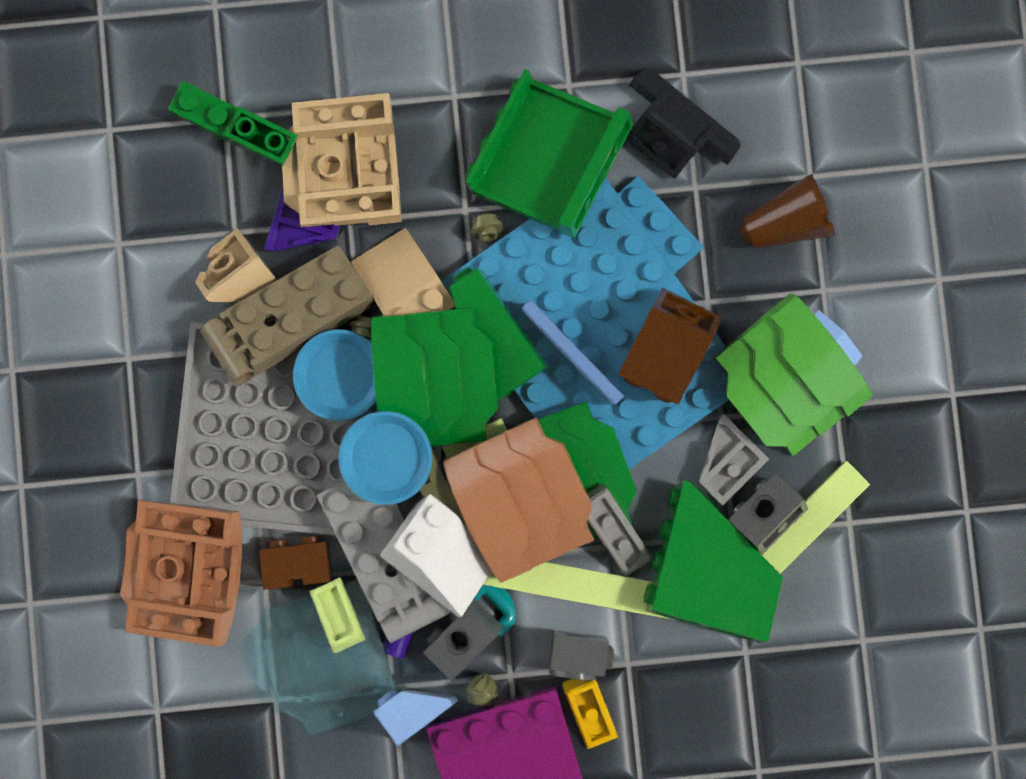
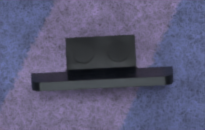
M642 70L629 83V86L649 101L651 105L635 123L626 140L673 179L679 176L702 146L726 165L734 158L740 148L738 138L654 70Z

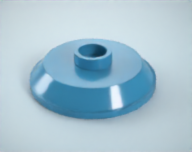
M329 330L310 339L297 355L293 368L295 391L304 406L317 416L334 421L353 419L369 410L376 402L372 343L360 334L348 330Z
M391 411L375 412L356 421L344 435L339 450L340 471L348 487L362 499L383 505L399 503L415 495L426 482L432 466L431 445L423 429L411 418Z

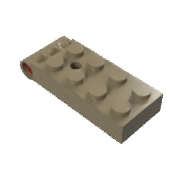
M338 245L219 313L220 317L205 323L200 332L234 386H240L301 350L316 335L329 330H335L374 307V299ZM268 322H276L274 326H266Z

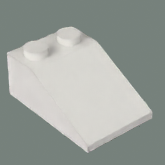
M431 494L415 504L380 554L384 560L458 618L462 617L492 571L468 528L455 513Z

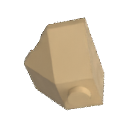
M236 228L211 248L207 256L210 264L206 272L199 273L195 283L208 302H240L277 281V279L239 229Z

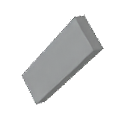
M603 483L588 492L587 495L593 505L588 522L625 577L653 560L650 552L605 484Z

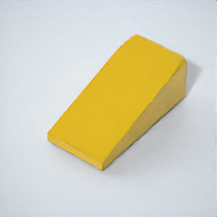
M570 679L563 682V689L587 749L618 738L596 679Z

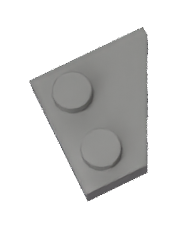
M723 414L718 419L698 483L723 506L769 458Z

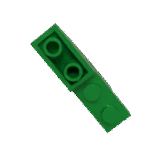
M183 80L168 107L170 113L199 126L201 130L283 166L298 138V135L241 107L237 108Z

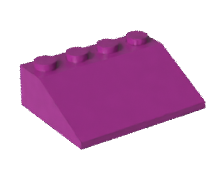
M555 685L494 703L493 706H484L430 722L427 725L426 730L441 779H582Z

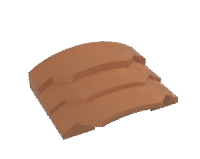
M537 417L452 455L443 461L451 489L468 529L485 561L500 583L530 571L533 567L594 540L587 526V520L593 505L577 475L564 443L546 437Z
M138 500L136 521L126 529V556L120 596L128 607L125 632L220 647L227 643L234 618L241 575L242 527L240 511Z

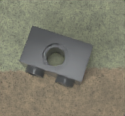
M776 473L770 479L762 480L755 488V494L747 502L739 503L732 511V517L728 520L761 555L808 510L805 500ZM763 508H774L771 516L767 518L758 517L759 512Z
M475 599L470 603L462 617L458 618L455 614L451 613L449 618L452 622L445 629L439 625L426 639L430 644L423 653L451 681L498 636L503 628ZM454 632L464 633L468 643L458 642L454 637Z

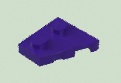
M282 189L265 250L267 252H277L334 241L338 238L341 225L335 226L330 224L301 227L300 215L284 203V190Z

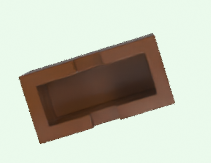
M320 536L300 538V545L288 546L287 540L267 542L268 549L259 550L263 590L291 587L295 585L294 579L303 578V585L333 581L329 541L321 542Z

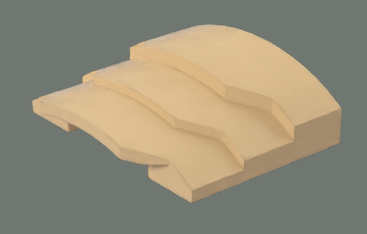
M383 93L292 103L293 126L288 131L298 135V138L284 166L282 165L284 203L300 215V226L310 227L330 224L338 226L367 222L369 225L402 222L398 162L390 94Z

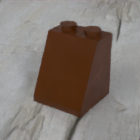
M662 288L618 375L624 377L625 382L633 387H643L653 392L654 396L665 403L673 402L678 405L711 345L722 317Z

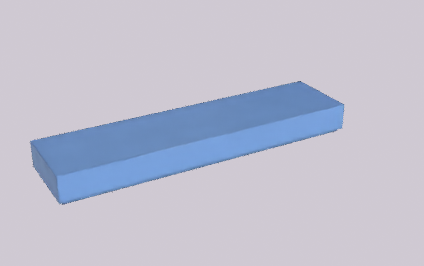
M531 300L522 307V313L611 405L615 406L624 397Z

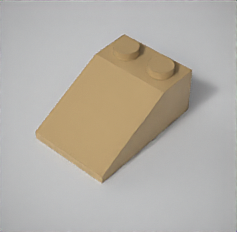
M406 227L351 261L358 275L373 295V299L383 315L456 309L453 299Z

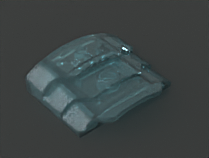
M358 580L346 583L344 586L366 640L337 653H334L331 649L311 595L269 609L272 627L261 646V651L280 711L303 721L308 736L375 716L374 711L381 707L377 702L379 699L393 689L397 694L400 693L394 672L391 673L373 618L372 608Z

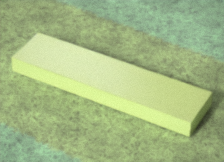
M844 461L805 500L808 510L762 556L781 574L870 484L848 461Z

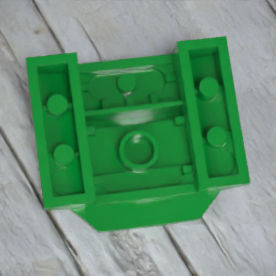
M474 308L372 317V362L378 412L391 411L411 418L423 429L431 446L487 440L486 422L499 408L492 340L476 327Z
M588 401L538 418V422L546 437L564 443L586 493L604 483L630 524L633 525L628 509L637 493V489L615 429L593 418ZM502 431V432H500V433L494 434V436L499 435V434H501V433H503V432H505V431ZM587 520V526L594 540L598 539V535Z

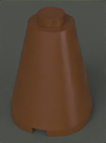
M813 174L805 176L743 218L745 225L739 227L746 245L753 243L755 249L835 236L832 222L829 223L826 205Z

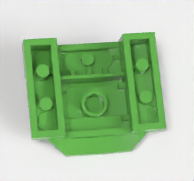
M791 293L714 357L727 373L725 396L738 410L765 446H783L792 456L796 455L817 436L824 434L844 416L849 417L873 396L867 383L841 346L800 298Z

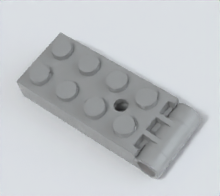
M345 481L316 495L390 643L451 613L450 610L399 570L395 577H390L387 574L386 570L390 563L384 560L380 554L405 520L398 503L383 505L366 501L356 495Z

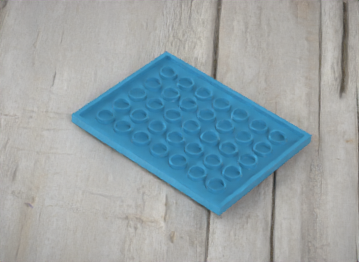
M607 178L575 239L529 219L441 281L453 299L449 287L456 283L454 277L468 267H471L472 270L475 268L482 269L548 365V368L515 390L533 417L538 419L588 401L593 418L615 429L629 469L728 401V398L725 396L727 373L714 358L726 347L717 333L678 405L673 402H662L654 396L653 392L643 387H633L625 382L624 377L618 375L662 288L693 303L695 302ZM529 300L621 392L624 397L615 406L611 405L522 313V307Z

